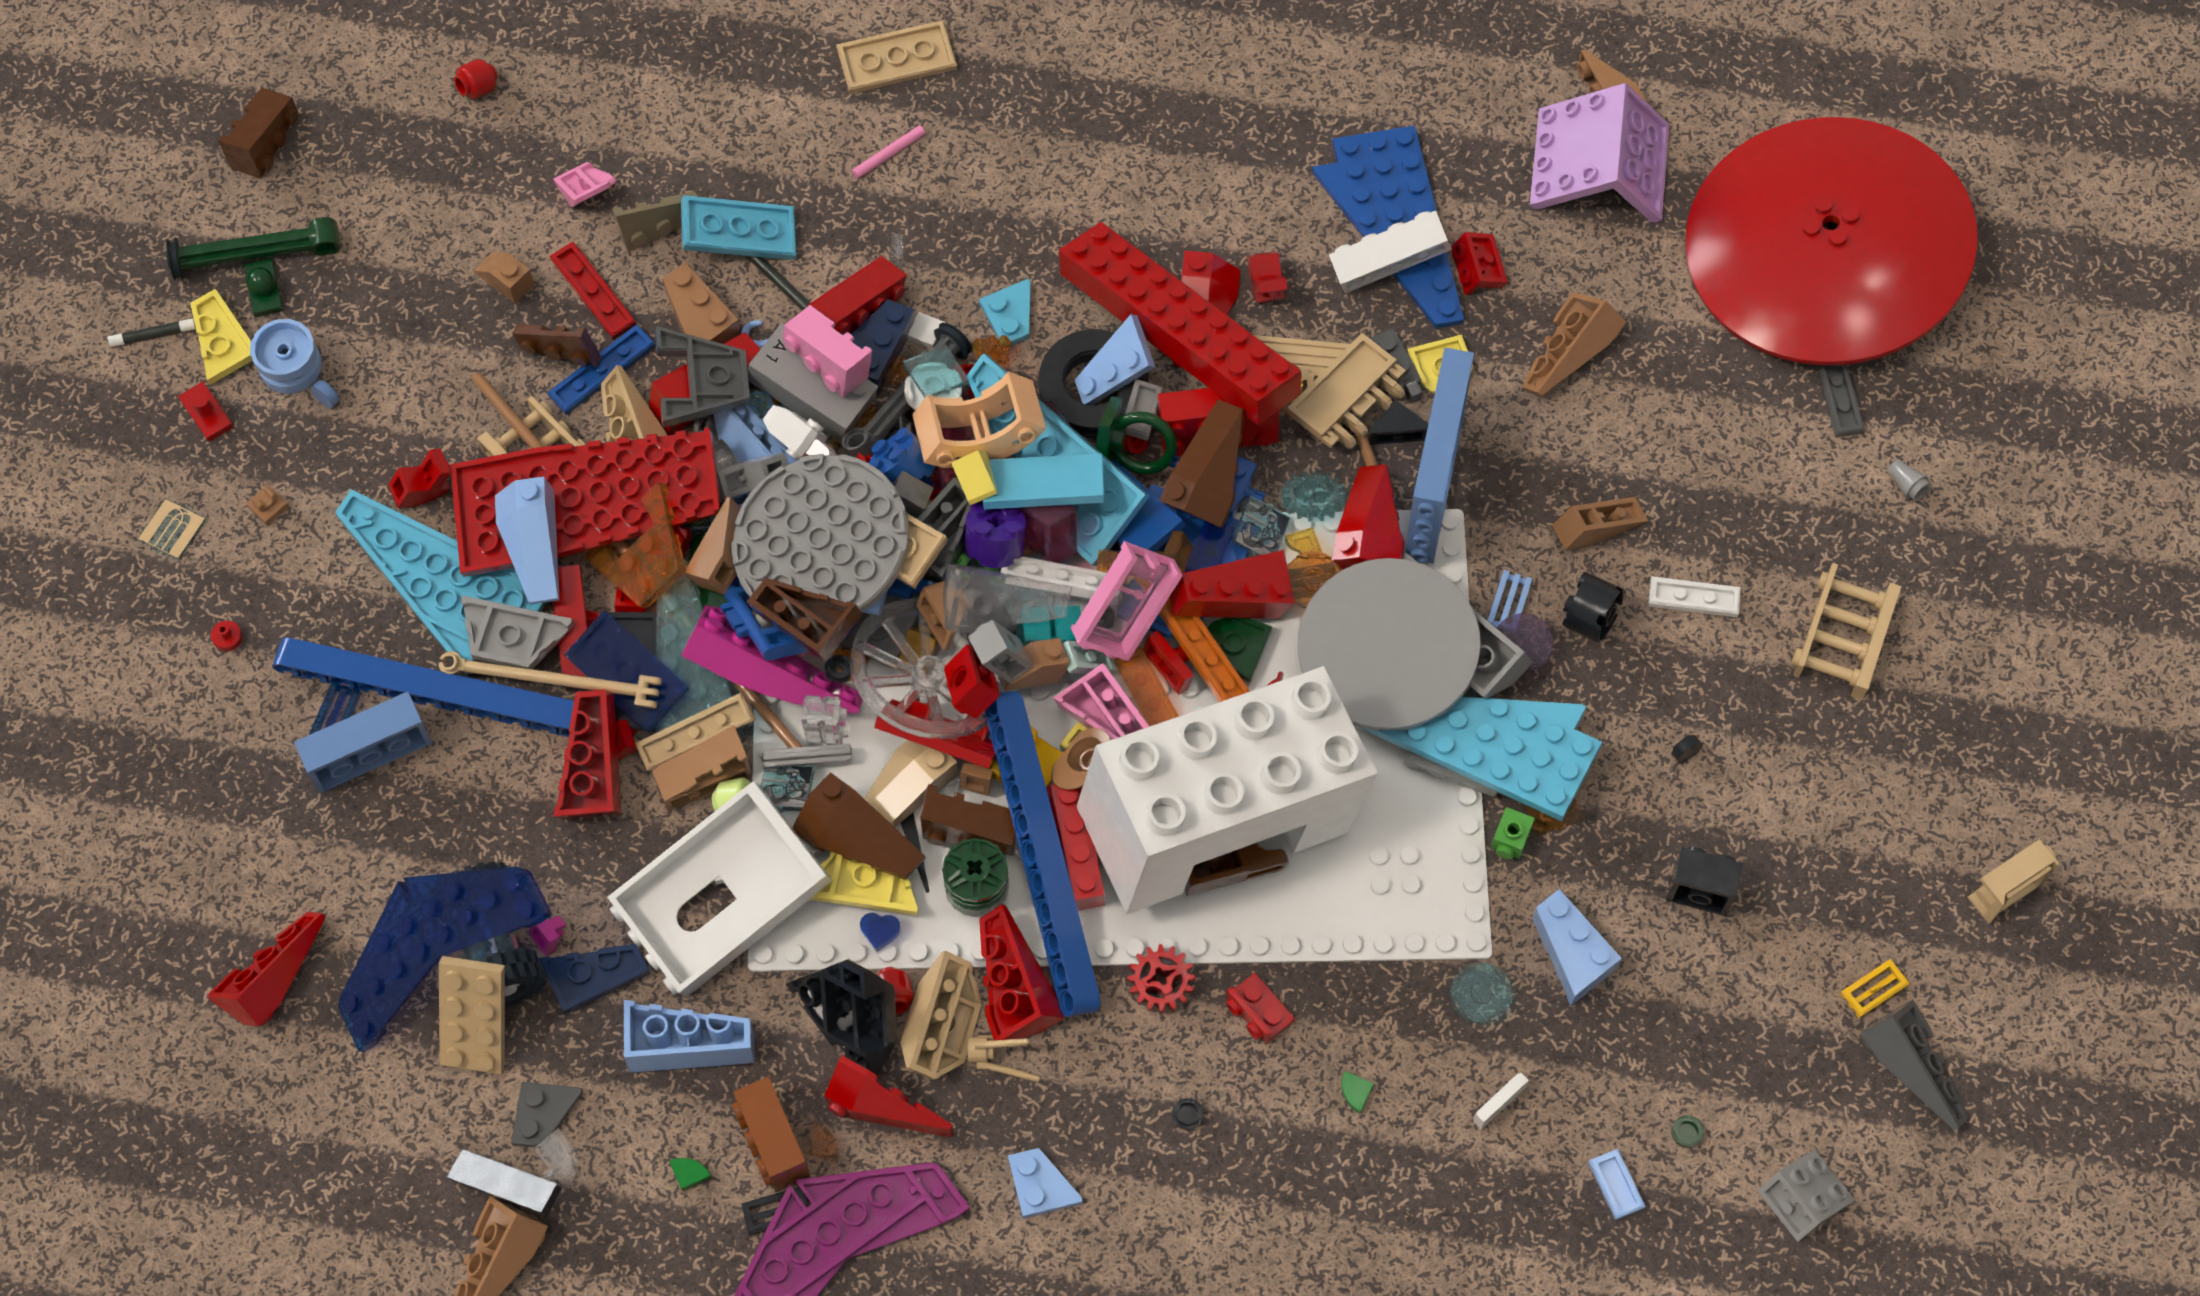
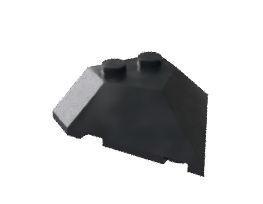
M849 959L787 983L786 986L792 994L795 991L799 993L801 1000L805 1004L804 1010L831 1046L838 1043L844 1050L846 1058L878 1076L897 1042L896 994L894 985Z

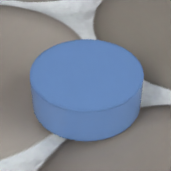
M318 380L311 387L314 397L327 408L331 409L339 402L338 394L327 382Z

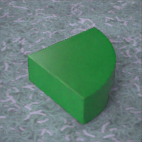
M1344 1071L1341 1082L1343 1095L1349 1106L1361 1114L1373 1083Z
M676 1158L669 1161L682 1191L711 1178L708 1170L696 1160Z

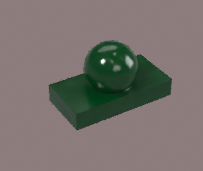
M272 258L243 265L255 318L284 311Z

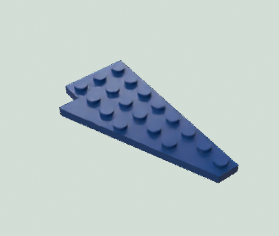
M1415 125L1333 138L1332 145L1337 163L1313 166L1312 168L1315 178L1362 237L1373 233L1380 234L1387 231L1393 224L1414 220L1415 216L1422 212L1436 211ZM1447 252L1392 274L1435 329L1464 323Z

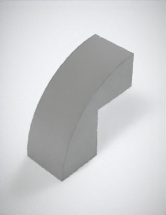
M785 453L763 456L717 469L720 500H726L727 497L733 498L752 491L768 474L780 466H787L788 462Z

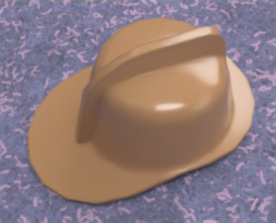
M1098 728L1086 729L1079 733L1052 767L1051 777L1053 783L1065 790L1082 787L1095 746L1110 741L1109 735L1104 730Z

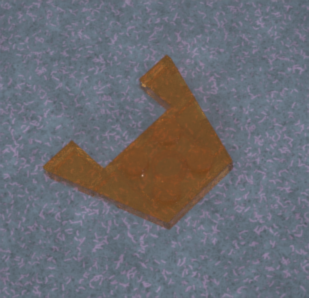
M657 482L641 498L654 522L653 525L619 558L611 544L591 549L584 554L585 558L633 602L643 608H648L686 571L679 537L674 534L671 521L674 519L673 509L668 507L666 495L669 494L668 487L665 483Z

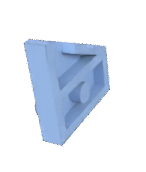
M1039 1148L1008 1155L1023 1219L1083 1204L1082 1197Z

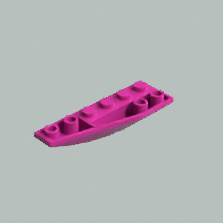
M705 605L681 654L682 657L738 685L794 704L848 713H858L862 704L863 697L855 689L845 686L838 681L835 683L831 682L826 677V673L797 655L770 661L765 660L750 636L742 638L737 636L736 631L733 630L719 607Z

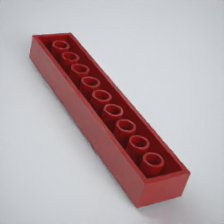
M1099 222L1059 249L1060 274L1123 323L1130 314L1137 315L1145 338L1149 343L1229 404L1243 408L1245 410L1244 415L1255 424H1261L1301 395V370L1104 223Z

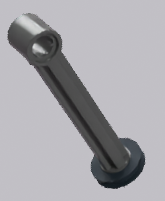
M942 322L939 324V328L934 330L938 343L917 367L926 364L946 366L954 356L966 359L968 354L973 352L972 344L956 327ZM905 381L864 428H854L844 435L842 446L848 456L856 458L858 453L864 456L868 454L873 456L871 449L874 444L883 439L899 421L900 416L908 411L911 406L908 405L904 396Z

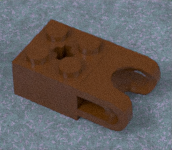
M1257 843L1194 865L1186 884L1185 892L1187 896L1272 874L1283 870L1289 864V859L1286 852L1282 849L1265 850Z

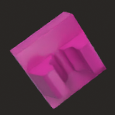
M543 914L532 918L528 934L546 957L557 950L559 937L565 934L562 929L567 925L560 916L547 920Z

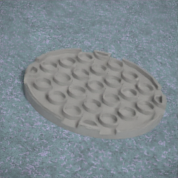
M822 453L801 457L799 461L785 467L780 466L760 481L746 498L735 521L733 542H731L733 565L742 587L750 597L765 578L800 587L805 591L828 595L830 598L843 602L855 603L860 611L863 612L878 601L897 578L908 550L909 522L899 493L889 479L877 468L852 456L843 454L840 456L824 455Z
M1394 558L1375 559L1358 563L1342 570L1318 589L1307 605L1301 619L1298 632V656L1302 673L1322 666L1325 667L1353 725L1374 731H1379V729L1402 731L1422 726L1423 723L1444 715L1462 698L1468 690L1477 670L1480 656V632L1475 613L1463 592L1446 576L1433 568L1410 560Z

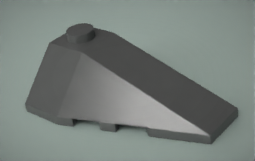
M1913 999L1875 1021L1861 1032L1864 1036L1866 1047L1875 1054L1878 1061L1953 1130L1961 1127L1969 1119L1954 1082L1950 1079L1945 1080L1942 1075L1945 1061L1942 1054L1932 1052L1927 1039L1934 1035Z

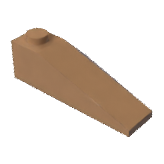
M1576 292L1570 295L1553 320V323L1558 325L1554 335L1546 336L1543 341V345L1547 348L1546 353L1534 360L1522 386L1523 389L1540 396L1544 395L1617 338L1626 321L1607 301Z
M490 1196L473 1232V1236L480 1237L476 1251L473 1255L467 1254L464 1265H467V1280L457 1285L454 1296H499L532 1259L537 1248L541 1246L545 1239V1232L548 1226L537 1218Z

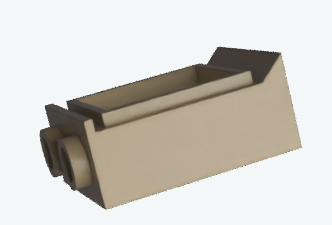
M2039 839L1980 879L1983 886L1967 898L1990 925L1997 914L2046 882L2059 865L2056 854Z

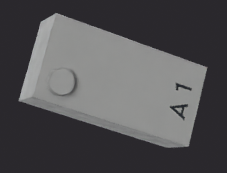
M781 323L750 362L747 371L748 381L806 420H809V418L813 419L824 427V432L842 443L844 435L854 429L874 402L878 386L866 379L844 398L837 392L830 391L826 387L823 378L817 372H811L804 364L803 359L796 352H791L783 342L785 324Z

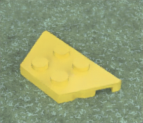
M830 852V857L821 863V866L833 881L809 900L918 916V907L909 878L904 880L883 873L857 860L852 859V861L843 859L842 855Z

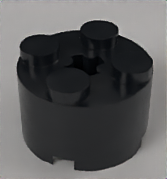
M1584 572L1578 581L1576 595H1570L1566 600L1563 611L1567 614L1562 625L1573 632L1600 643V640L1606 638L1618 616L1615 613L1617 609L1616 603L1622 606L1625 589L1593 574Z

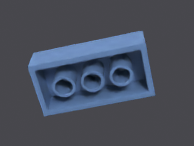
M405 692L295 741L294 744L309 777L318 792L322 793L430 745L432 741L409 692Z

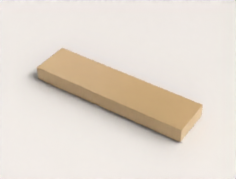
M741 692L635 744L646 770L650 771L660 763L673 759L734 725L738 729L755 721L756 718L744 692Z

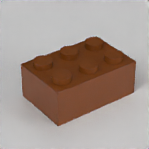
M769 1076L734 1091L737 1102L731 1105L741 1129L743 1130L748 1127V1130L743 1133L753 1157L760 1156L761 1158L756 1160V1164L765 1185L772 1184L776 1193L787 1188L789 1184H796L795 1180L810 1178L806 1161Z

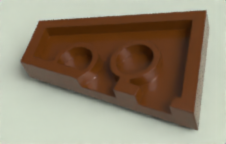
M517 324L512 333L519 347L527 353L534 354L538 352L546 354L555 360L567 359L580 366H586L587 364L598 367L602 358L585 327H577L575 332H568L565 326H557L555 331H551L543 325Z

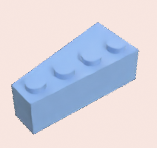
M624 1000V1059L629 1073L755 1063L754 1031L749 1018L710 1013L709 1015L699 1014L689 1009L681 1008V1011L663 1008L662 1005L650 1004L646 1006L636 1004L635 1001Z

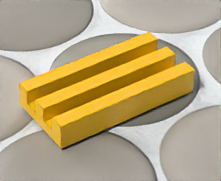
M1889 959L1841 991L1840 995L1843 999H1846L1849 1007L1853 1008L1856 1016L1860 1019L1906 988L1910 983L1894 962ZM1887 969L1892 972V974L1858 997L1854 998L1852 995L1853 992ZM1895 979L1900 982L1864 1007H1861L1859 1004Z

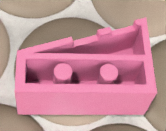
M1104 663L1053 697L1058 707L1088 729L1098 728L1104 730L1111 740L1149 727Z

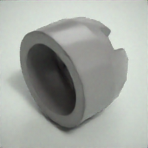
M708 415L695 419L693 425L694 432H702L700 429L703 422L707 421L705 428H709L713 436L716 434L717 431L713 417Z

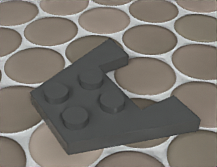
M656 326L657 356L686 357L689 398H661L662 428L749 404L750 394L746 350Z

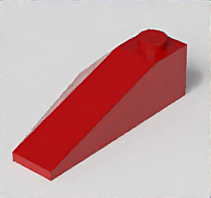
M1386 464L1364 466L1358 469L1335 537L1332 560L1342 570L1369 560L1403 559L1405 541L1403 534L1400 532L1398 523L1400 518L1398 511L1395 509L1394 491L1389 468Z
M1001 904L979 919L981 955L986 959L987 976H983V986L988 989L989 1004L985 1005V1016L994 1041L1021 1039L1039 1034L1063 1020L1064 1017L1055 992L1006 905Z
M306 912L276 936L275 940L278 943L276 946H269L262 951L259 949L252 955L254 963L240 972L237 967L231 971L207 995L209 1000L243 1025L259 1027L266 1024L273 1017V1012L283 1001L326 917L323 913Z

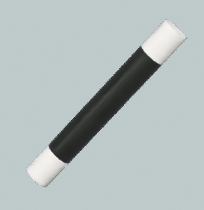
M194 318L108 336V343L110 347H116L195 330Z

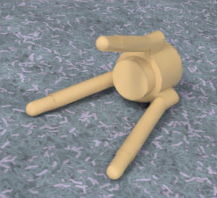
M978 1035V1037L968 1038V1062H977V1069H989L1036 1082L1040 1080V1077L1037 1075L988 1062L989 1059L995 1058V1048L1027 1045L1030 1042L1029 1039L994 1041L992 1035Z

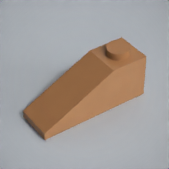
M1636 497L1571 506L1552 526L1564 549L1569 550L1590 546L1648 522V519Z

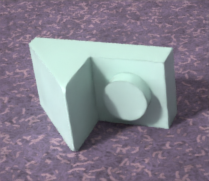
M1067 640L1062 644L1070 661L1067 671L1072 684L1102 663H1104L1111 674L1117 671L1113 659L1094 649L1085 650L1076 641Z

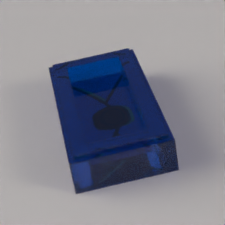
M1204 522L1185 566V572L1220 565L1233 535L1234 527L1224 524L1222 529Z

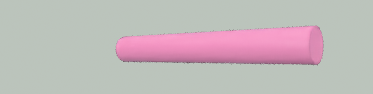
M921 125L917 126L852 169V173L857 179L861 178L926 134L925 130Z

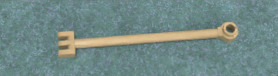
M454 651L445 652L440 657V660L444 662L449 658H453L454 663L451 667H446V664L443 662L438 663L440 670L447 674L460 675L461 673L469 672L587 690L606 689L615 694L635 696L634 705L650 709H656L657 702L646 700V697H658L659 690L648 688L649 684L661 685L662 681L658 677L640 675L638 684L470 661L463 659L461 655Z

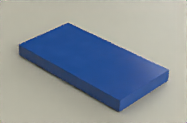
M1113 459L1112 463L1150 495L1116 542L1121 546L1126 541L1156 552L1186 525L1178 515L1159 501L1152 492Z

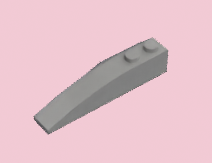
M1404 551V560L1417 562ZM1473 609L1480 632V656L1477 670L1470 686L1483 698L1487 699L1512 686L1533 661L1523 650Z

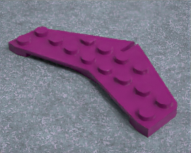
M935 1163L797 1179L795 1183L811 1205L806 1207L792 1186L788 1185L734 1296H818L846 1260L954 1221L968 1212L970 1207L941 1167Z

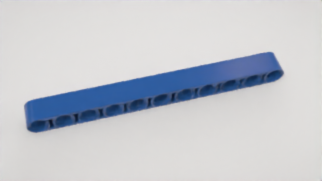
M288 637L281 639L272 664L274 670L280 673H284V671L292 672V676L310 680L313 677L321 679L320 682L337 686L346 684L350 685V689L368 693L369 690L377 691V695L391 698L409 692L413 702L417 704H435V708L455 712V709L464 711L463 714L480 718L484 716L493 717V721L511 725L513 722L520 723L521 727L538 731L547 729L550 730L551 734L569 737L570 734L569 726L574 701L460 675L447 674L442 671Z
M1017 690L1000 692V696L984 712L1059 1006L1066 1017L1094 1013L1099 1010L1100 995L1024 700Z

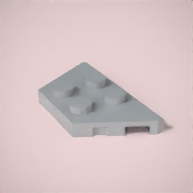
M462 596L461 599L466 618V630L469 636L470 654L474 660L533 669L574 626L572 618L468 596Z

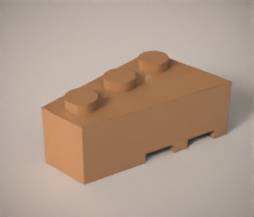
M686 262L662 278L666 295L682 333L721 344L741 335L739 320Z
M734 725L673 759L660 763L656 768L652 769L667 811L713 794L720 782L741 777L746 779L752 778L747 755Z

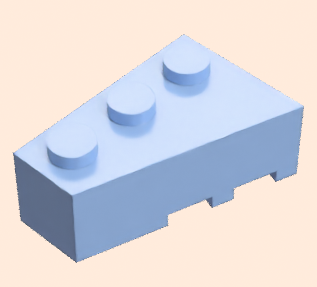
M1560 889L1536 907L1532 917L1533 922L1555 967V972L1562 983L1568 1002L1572 1006L1617 970L1622 958Z

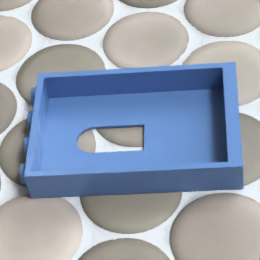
M1445 348L1413 495L1405 551L1421 564H1434L1464 419L1474 357L1473 352Z

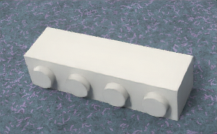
M1426 211L1415 216L1414 220L1391 225L1385 232L1366 235L1358 243L1342 245L1335 249L1334 253L1329 254L1340 285L1346 293L1451 250L1437 212Z

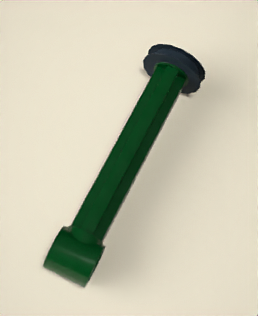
M320 217L312 220L308 228L182 247L179 246L178 240L175 237L174 242L166 239V258L175 281L176 276H181L183 280L184 269L309 250H312L318 256L336 254L340 250L338 225L336 220L332 218Z

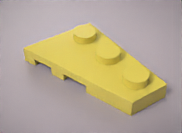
M216 289L190 303L209 385L253 361L250 355L251 340Z

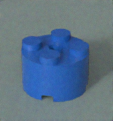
M906 427L901 428L886 441L884 439L879 440L871 449L873 456L869 464L882 472L892 484L902 470L920 480L924 474L929 478L935 468L934 465L924 463L919 440Z

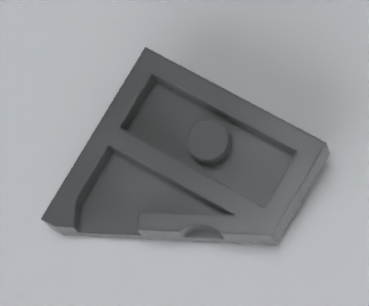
M522 1082L511 1144L513 1146L544 1149L553 1137L557 1127L561 1126L566 1119L567 1113L577 1099L581 1098L583 1089L579 1087Z

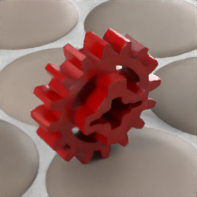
M1159 944L1157 952H1153L1150 947H1146L1147 956L1144 957L1138 953L1136 959L1139 964H1130L1129 969L1135 973V975L1127 976V981L1135 984V986L1130 988V994H1139L1137 1004L1140 1005L1146 1001L1148 1003L1147 1011L1151 1012L1154 1006H1159L1160 1014H1163L1165 1006L1168 1005L1172 1011H1175V1002L1179 1001L1185 1004L1187 999L1183 994L1193 993V988L1188 983L1195 981V975L1187 973L1193 969L1192 963L1184 964L1186 954L1182 953L1176 956L1174 946L1168 952L1164 951L1162 944ZM1160 959L1169 960L1173 962L1174 965L1168 966L1166 964L1161 963ZM1149 964L1150 971L1148 976L1140 980L1144 967ZM1157 973H1161L1163 977L1168 976L1165 985H1161L1160 981L1154 982ZM1182 977V984L1174 994L1172 988L1174 982ZM1154 991L1161 994L1163 998H1155L1147 993Z

